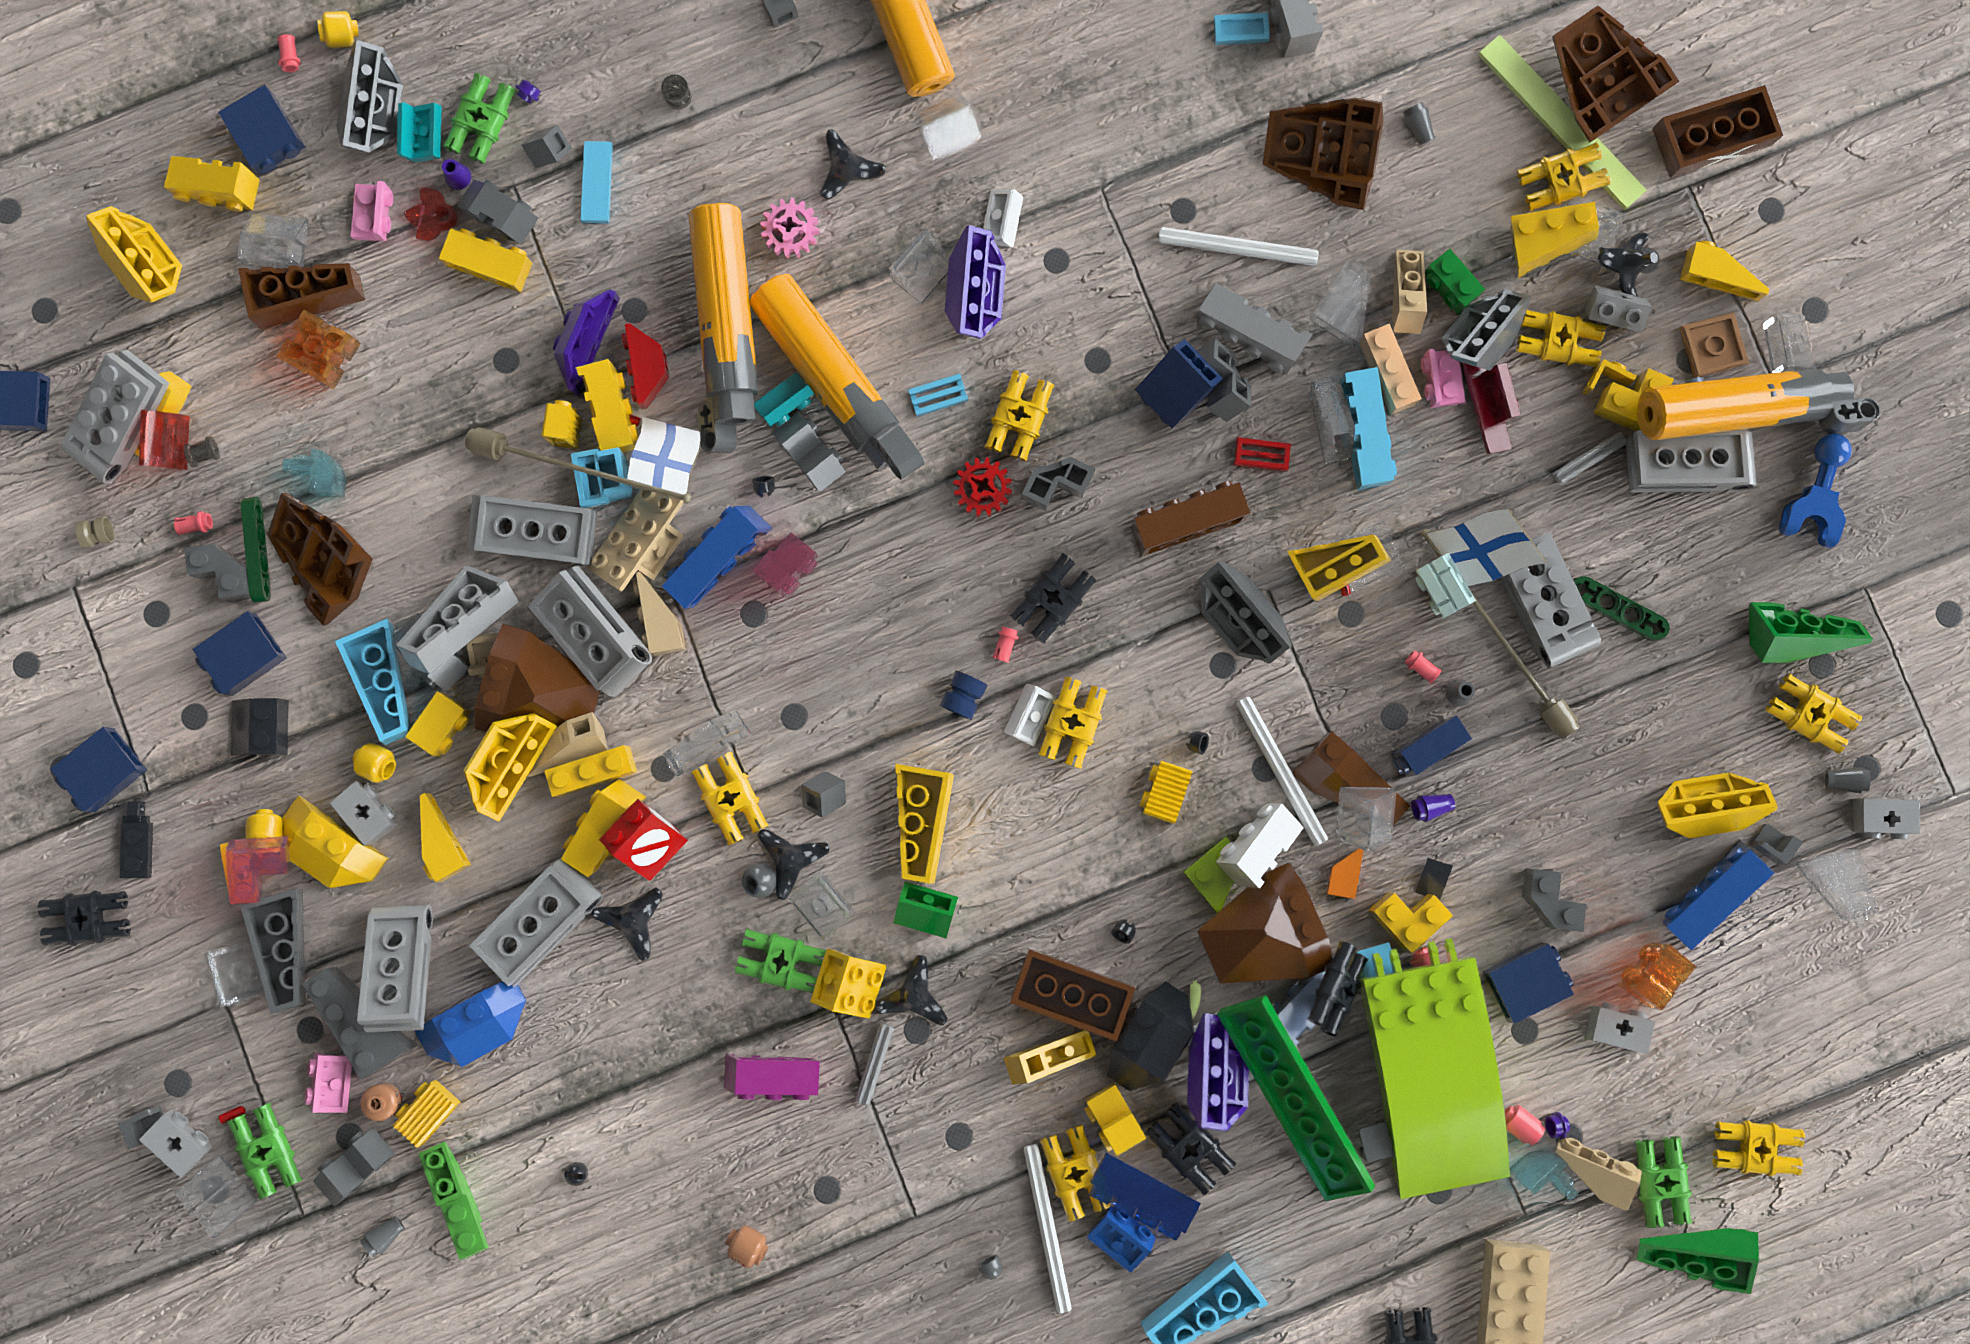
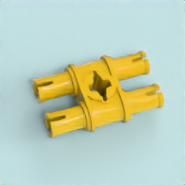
M1593 143L1575 151L1568 148L1563 153L1548 158L1546 156L1542 157L1539 161L1540 163L1518 169L1517 177L1518 179L1521 178L1519 181L1521 186L1543 178L1548 182L1547 189L1525 195L1526 204L1529 203V206H1527L1529 211L1531 212L1550 204L1559 206L1562 202L1579 196L1581 198L1585 197L1590 190L1610 185V177L1606 176L1608 174L1606 168L1582 176L1578 170L1581 165L1602 159L1601 150L1597 151L1599 148L1598 143ZM1560 172L1564 176H1569L1566 182L1563 179H1558Z
M1526 310L1521 326L1543 330L1545 336L1541 340L1519 335L1516 343L1519 346H1516L1515 349L1517 353L1536 355L1542 361L1565 363L1566 366L1577 363L1592 366L1593 368L1598 367L1601 359L1598 356H1601V351L1581 348L1576 343L1578 337L1602 342L1605 332H1602V330H1606L1605 324L1601 325L1582 321L1580 316L1571 317L1556 314L1555 311L1545 314ZM1559 333L1561 334V339L1565 340L1562 344L1560 342V337H1557Z
M1013 370L1006 391L1002 392L999 396L1000 402L994 417L991 418L993 427L984 447L992 451L994 446V452L1001 453L1008 431H1016L1018 437L1010 456L1018 459L1022 449L1020 461L1027 462L1033 441L1039 438L1042 422L1045 415H1048L1046 405L1054 384L1047 381L1043 391L1045 380L1038 379L1031 401H1023L1021 395L1029 376L1022 372L1017 383L1019 371ZM1023 411L1025 418L1016 421L1014 414Z
M1787 673L1782 679L1785 683L1780 682L1779 688L1799 699L1797 708L1794 709L1777 697H1773L1768 702L1771 706L1767 705L1765 712L1784 721L1787 729L1797 731L1807 737L1809 742H1819L1833 750L1836 754H1840L1845 749L1841 745H1847L1848 739L1828 729L1829 721L1834 719L1853 731L1859 725L1855 721L1861 722L1862 716L1841 705L1842 702L1838 697L1833 698L1818 689L1817 685H1807L1792 676V674ZM1811 709H1815L1814 714L1817 715L1816 718L1812 719L1813 713L1810 712Z
M1065 676L1059 697L1052 702L1053 708L1048 723L1044 725V730L1047 732L1038 755L1046 757L1048 748L1051 747L1048 758L1055 760L1062 737L1069 736L1073 741L1064 763L1072 766L1074 757L1077 756L1074 767L1081 769L1088 746L1094 744L1092 740L1098 723L1102 720V715L1099 713L1108 691L1101 688L1096 699L1095 695L1098 687L1091 685L1084 708L1077 709L1073 704L1082 682L1075 679L1070 690L1072 678ZM1073 715L1077 716V722L1083 726H1075L1073 730H1070L1069 724L1062 719H1071Z
M729 752L725 754L729 766L724 757L721 756L716 759L727 780L725 782L726 785L722 787L717 786L707 764L699 767L704 778L699 769H695L691 773L702 792L700 799L705 802L713 818L712 823L718 824L727 845L731 846L736 843L731 832L736 841L739 842L744 839L733 818L735 816L734 813L738 811L744 813L753 834L760 831L756 819L761 829L768 827L769 824L766 822L758 806L760 799L753 792L747 780L748 775L742 774L733 753ZM727 792L732 795L740 794L734 799L733 806L728 803L720 804L727 798Z
M1749 1120L1742 1121L1740 1124L1721 1121L1715 1123V1128L1724 1130H1714L1716 1139L1740 1141V1150L1738 1152L1722 1151L1719 1149L1713 1151V1156L1718 1158H1712L1715 1168L1738 1169L1742 1174L1751 1172L1762 1173L1767 1176H1773L1777 1173L1794 1174L1797 1176L1802 1174L1803 1169L1796 1167H1803L1802 1159L1800 1157L1777 1156L1778 1145L1803 1147L1805 1141L1799 1140V1138H1805L1803 1129L1779 1128L1775 1123L1759 1124L1751 1123ZM1762 1145V1150L1755 1152V1147Z
M1083 1125L1075 1126L1078 1138H1076L1073 1128L1066 1130L1074 1151V1155L1071 1158H1064L1056 1134L1049 1136L1052 1148H1050L1046 1137L1039 1140L1048 1162L1046 1171L1049 1172L1055 1188L1054 1194L1057 1198L1061 1199L1068 1222L1075 1221L1072 1208L1075 1209L1078 1219L1085 1216L1076 1193L1078 1189L1087 1188L1094 1212L1102 1211L1099 1198H1101L1104 1209L1111 1206L1103 1185L1105 1176L1101 1173L1095 1157L1096 1150L1089 1146ZM1076 1166L1078 1170L1083 1169L1079 1173L1080 1178L1074 1179L1073 1176H1068L1072 1173V1167Z

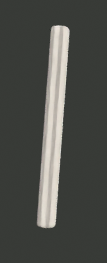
M1165 227L1160 228L1158 242L1163 244L1311 266L1317 264L1319 256L1318 251L1314 249Z
M1245 697L1239 700L1236 706L1315 846L1328 840L1326 833L1251 698Z
M1031 1144L1024 1147L1034 1203L1056 1311L1058 1313H1065L1071 1310L1069 1293L1039 1147L1037 1144Z

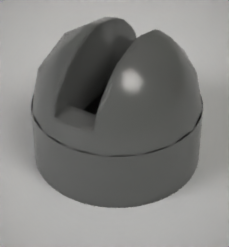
M993 1255L980 1262L978 1268L985 1278L993 1280L1000 1276L1002 1264L998 1255Z

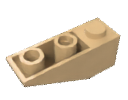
M1396 250L1392 307L1393 332L1421 334L1427 315L1423 251Z
M636 572L637 580H633V587L636 597L640 596L641 607H638L637 610L640 623L645 624L646 634H642L644 646L653 656L685 651L682 623L645 575L641 572Z
M591 712L567 720L557 727L528 776L532 777L544 773V770L607 751L604 729L594 713Z
M1558 1139L1556 1152L1600 1200L1628 1211L1640 1185L1642 1170L1637 1169L1630 1162H1621L1611 1158L1604 1151L1593 1150L1583 1146L1576 1139Z

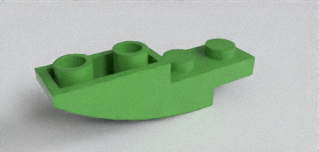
M442 1142L418 1153L436 1206L442 1209L459 1260H465L488 1249L489 1247L480 1224L483 1220L447 1143Z

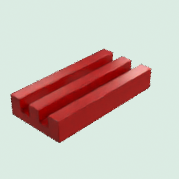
M1237 437L1233 466L1287 472L1289 469L1291 444ZM1242 445L1285 450L1284 454L1243 450ZM1241 456L1280 460L1283 461V464L1240 458Z

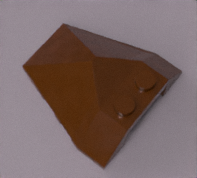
M1598 5L1552 36L1574 120L1589 143L1680 82L1665 58L1660 54H1654L1644 46L1645 42L1640 38H1634L1623 29L1625 26Z
M1354 97L1271 110L1262 165L1290 180L1294 179L1308 187V190L1324 195L1330 199V202L1336 205L1364 210L1375 175L1384 122L1382 102Z
M281 493L267 535L281 561L288 563L295 575L291 578L295 586L300 585L307 597L303 600L306 607L323 626L328 625L358 599L373 558L340 524L288 493Z
M503 623L490 651L475 706V729L487 732L493 722L532 713L559 727L567 720L591 712L595 713L601 689L597 691L573 661L561 654L553 646L551 647L537 638V635L531 631Z
M1290 862L1271 871L1264 872L1261 877L1264 883L1260 888L1247 887L1197 931L1219 984L1310 978L1326 971L1324 969L1325 966L1331 963L1333 955L1329 938L1305 884Z

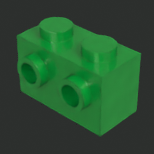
M1450 248L1425 270V278L1428 284L1437 290L1443 297L1446 305L1453 309L1457 315L1485 291L1481 283Z
M905 882L893 923L947 938L958 897Z

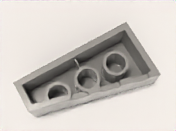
M1270 0L1272 6L1269 10L1270 20L1272 24H1276L1278 32L1275 34L1276 46L1278 50L1282 49L1283 58L1315 52L1323 28L1321 23L1316 24L1317 9L1315 3L1309 4L1310 0Z
M1216 283L1197 312L1196 317L1200 319L1199 323L1207 329L1212 330L1214 328L1218 330L1229 343L1236 344L1237 342L1245 347V352L1253 358L1258 359L1260 357L1264 359L1275 372L1282 373L1283 371L1288 374L1313 334L1305 330L1302 334L1294 331L1292 323L1285 319L1281 321L1271 319L1268 310L1255 305L1252 308L1247 306V299Z
M466 565L396 646L409 666L431 674L519 601L507 580Z

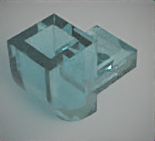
M311 449V459L307 455H293V459H283L284 471L292 475H310V493L317 497H345V472L335 458L323 451Z
M1529 1152L1510 1167L1512 1174L1534 1195L1548 1182L1563 1197L1570 1201L1579 1194L1573 1188L1575 1181L1564 1170L1560 1173L1568 1164L1549 1152Z

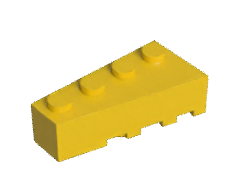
M895 764L899 805L898 821L901 838L902 879L935 884L954 775L947 772Z

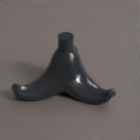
M829 129L826 132L831 168L820 192L821 197L830 200L839 194L851 180L874 179L885 174L886 166L884 164L876 163L854 154L835 130Z
M1647 233L1636 234L1625 243L1622 249L1599 248V262L1604 267L1619 274V284L1622 293L1639 297L1635 287L1638 274L1648 264L1656 263L1658 260L1655 252L1645 253L1641 251L1649 239Z
M762 829L758 833L759 840L776 865V898L780 900L788 898L801 869L829 853V846L826 842L792 844L767 829Z
M655 887L629 906L597 907L592 910L591 916L595 920L623 932L638 958L643 961L650 957L651 952L648 922L657 909L663 893Z
M923 955L915 957L903 986L879 1000L874 1006L877 1014L912 1011L940 1026H943L948 1019L941 1006L929 992L927 958Z

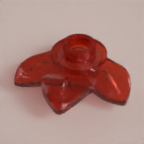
M421 188L420 199L422 204L411 207L404 212L407 220L412 225L418 227L416 239L422 241H430L437 238L442 231L452 229L458 221L456 210L451 205L446 204L442 193L432 188ZM448 214V220L441 222V217Z

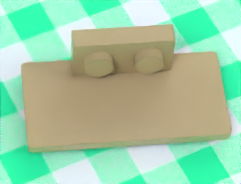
M640 489L591 559V564L587 565V569L619 591L624 590L637 570L654 580L684 537L683 534L669 525L683 505V500Z

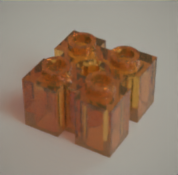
M303 310L293 327L298 334L293 341L288 338L286 339L276 357L287 365L304 374H308L313 379L334 390L345 372L340 368V365L344 359L352 360L361 343L352 335L333 325L330 326L319 317Z
M1648 943L1639 951L1638 957L1640 961L1635 967L1630 965L1621 974L1622 981L1618 986L1644 1007H1653L1662 1011L1676 994L1674 991L1687 980L1697 966L1669 944Z

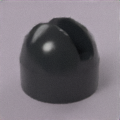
M759 476L752 479L753 490L759 497H763V493H767L769 497L774 492V477Z
M1200 731L1190 733L1187 738H1190V743L1186 742L1187 748L1193 753L1203 755L1208 748L1209 735Z
M1127 919L1117 922L1111 931L1115 939L1125 944L1131 943L1136 933L1134 923L1132 922L1130 925L1127 923Z
M581 1162L571 1163L565 1170V1180L573 1186L581 1185L588 1177L586 1165ZM569 1172L582 1174V1178L570 1177Z

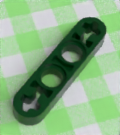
M258 496L242 498L241 516L249 595L253 603L267 602L271 598L262 503Z
M1581 576L1573 580L1575 585L1585 583V589L1591 593L1596 592V589L1599 590L1594 597L1588 593L1581 595L1587 608L1647 640L1658 641L1668 635L1670 626L1663 616L1590 577ZM1602 595L1612 597L1613 607L1610 610L1601 607L1600 598ZM1627 608L1635 609L1638 614V618L1634 623L1628 622L1624 617V612ZM1643 621L1649 624H1654L1658 622V628L1661 630V632L1655 633L1653 635V629L1650 626L1645 624L1642 625L1641 628H1639V625Z

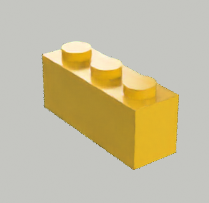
M450 228L439 256L440 261L447 267L519 293L523 289L532 266V262L526 256L527 253L516 247H511L510 250L501 247L500 242L486 237L485 241L476 238L475 233L463 228L460 231Z
M626 745L544 770L551 795L556 798L638 773L630 746Z

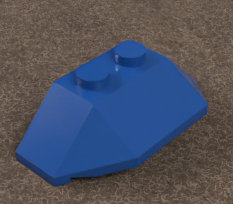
M502 981L432 1018L424 1024L423 1030L414 1031L427 1055L463 1067L513 1039L527 1000L519 985L516 987L512 985L507 986Z

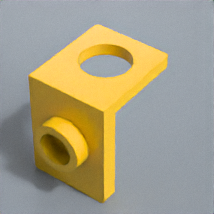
M1603 359L1598 367L1593 370L1582 394L1587 395L1594 389L1601 374L1624 386L1634 382L1637 375L1627 371L1626 367L1621 363L1609 362Z

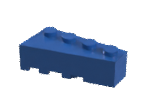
M750 505L734 506L733 508L729 506L719 516L721 521L715 528L713 526L708 528L701 536L703 541L697 548L695 546L690 548L683 556L685 561L679 567L675 566L665 576L667 581L662 587L684 609L694 608L719 582L716 577L719 574L721 576L727 574L736 565L737 560L735 558L738 555H744L747 551L749 552L756 545L754 539L760 533L766 535L772 529Z
M1739 840L1697 886L1688 891L1679 905H1674L1666 912V918L1663 920V923L1692 951L1773 876L1775 872Z

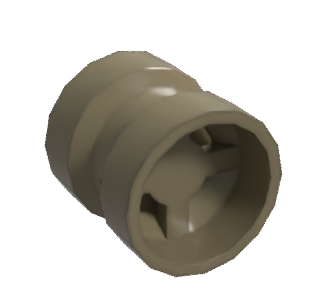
M106 516L95 518L93 522L84 520L75 524L76 537L83 548L93 547L99 542L107 544L114 541L113 526Z

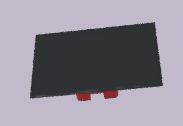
M1428 858L1415 893L1424 896L1427 894L1435 895L1440 900L1453 865Z

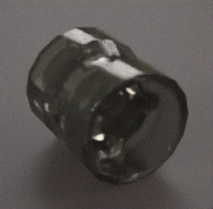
M673 74L663 80L661 90L666 103L676 110L686 108L691 102L692 95L685 78Z

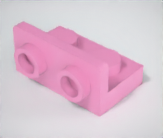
M377 181V185L355 184L351 237L354 240L386 241V235L391 230V220L388 213L389 207L393 205V192L384 181Z
M1429 349L1423 355L1424 358H1421V370L1427 377L1424 392L1426 400L1430 401L1431 408L1464 404L1465 395L1460 361L1451 359L1446 350L1435 352V349Z
M314 1053L313 1059H309L307 1075L311 1077V1087L306 1088L305 1105H309V1109L312 1112H348L352 1065L346 1055Z

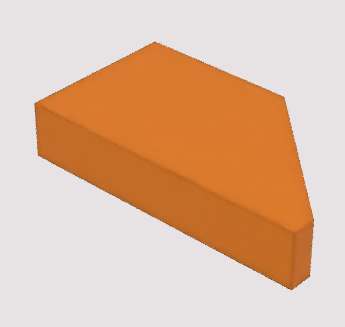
M1357 848L1354 852L1331 866L1326 894L1355 899L1363 848Z

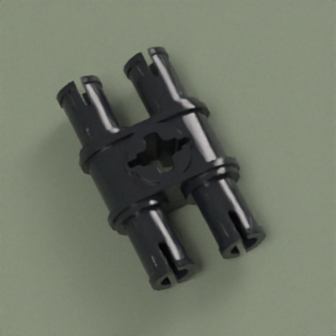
M1061 553V556L1048 571L1045 570L1040 573V578L1029 591L1026 590L1024 592L1025 599L1009 615L1014 621L1018 619L1017 623L1023 627L1037 609L1042 608L1046 611V616L1031 632L1037 638L1045 630L1038 638V641L1043 644L1046 643V640L1058 626L1062 627L1066 624L1065 621L1073 611L1082 605V597L1097 582L1093 576H1090L1083 584L1089 576V573L1083 570L1069 589L1062 587L1060 581L1075 566V562L1071 558L1062 566L1068 559V556L1064 553ZM1046 593L1051 595L1058 593L1060 604L1056 602L1049 604Z
M95 890L87 894L74 895L68 893L60 899L40 900L38 908L50 907L48 910L38 911L41 918L65 915V926L44 927L41 929L40 936L52 935V937L41 938V943L44 946L58 943L76 946L78 943H101L106 938L128 937L131 928L119 929V927L130 926L128 919L106 922L103 919L104 910L126 909L128 907V901H116L117 899L128 898L127 893L121 891L102 894ZM87 915V921H82L81 916Z
M1339 941L1331 963H1328L1324 968L1326 971L1320 986L1315 990L1317 998L1307 1018L1311 1023L1321 1026L1320 1030L1323 1033L1333 1037L1338 1036L1345 1015L1352 1011L1351 1005L1357 990L1361 989L1360 978L1369 960L1366 956L1356 953L1357 948L1354 945L1344 941Z
M1177 1101L1172 1107L1179 1115L1177 1116L1171 1108L1165 1112V1115L1182 1131L1181 1135L1173 1139L1158 1121L1152 1124V1128L1159 1135L1150 1127L1146 1130L1145 1135L1160 1148L1162 1158H1166L1180 1172V1177L1188 1178L1201 1191L1202 1195H1206L1209 1190L1202 1181L1211 1190L1216 1185V1182L1199 1166L1200 1161L1208 1158L1223 1176L1227 1175L1230 1171L1222 1162H1225L1231 1170L1235 1167L1236 1162L1219 1146V1139L1214 1138L1206 1129L1199 1128L1195 1119ZM1189 1143L1190 1145H1193L1194 1143H1196L1194 1146L1196 1152L1192 1154V1152L1189 1151L1185 1154V1144Z
M1419 1307L1413 1309L1416 1334L1413 1336L1404 1335L1403 1310L1394 1309V1313L1391 1310L1384 1311L1387 1326V1336L1385 1337L1384 1344H1436L1438 1341V1337L1432 1330L1431 1308L1422 1307V1311Z

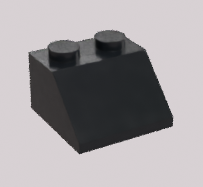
M279 698L232 700L231 756L288 755L289 700Z

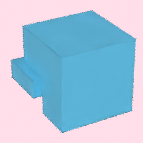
M619 447L602 451L597 448L571 453L572 464L625 479L628 477L627 458ZM574 470L581 508L609 504V502L634 498L632 486Z

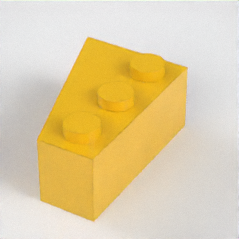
M171 156L164 188L173 194V198L184 202L195 199L199 200V203L210 207H216V204L226 205L227 209L236 212H242L243 209L253 211L260 179L241 162H234L233 167L222 166V161L213 160L212 164L201 162L202 160L199 158Z
M1595 201L1511 216L1510 231L1518 278L1539 266L1542 267L1550 263L1551 260L1563 254L1566 255L1596 240L1599 223Z
M609 359L576 367L578 375L583 377L586 389L584 396L586 401H589L593 417L591 420L600 451L618 447L623 453L634 450L639 433L636 424L631 425L629 415L633 414L630 399H625L623 389L627 388L623 372L618 373Z
M1374 534L1287 551L1312 599L1316 601L1323 599L1391 561L1379 538Z
M618 779L602 791L597 790L589 801V804L592 805L588 813L584 812L576 823V827L579 828L576 834L570 835L563 845V849L566 851L561 860L585 876L590 877L600 868L610 853L599 839L637 798L643 802L646 796L621 779Z

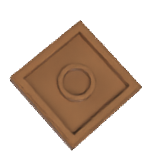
M1734 312L1679 327L1693 378L1705 377L1749 364Z

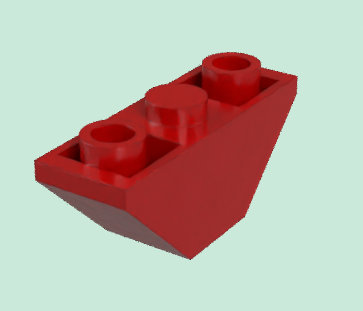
M628 323L625 324L626 333H622V341L625 350L629 349L630 359L626 360L628 374L633 376L635 385L630 386L633 402H637L641 409H647L670 378L666 352L661 344Z

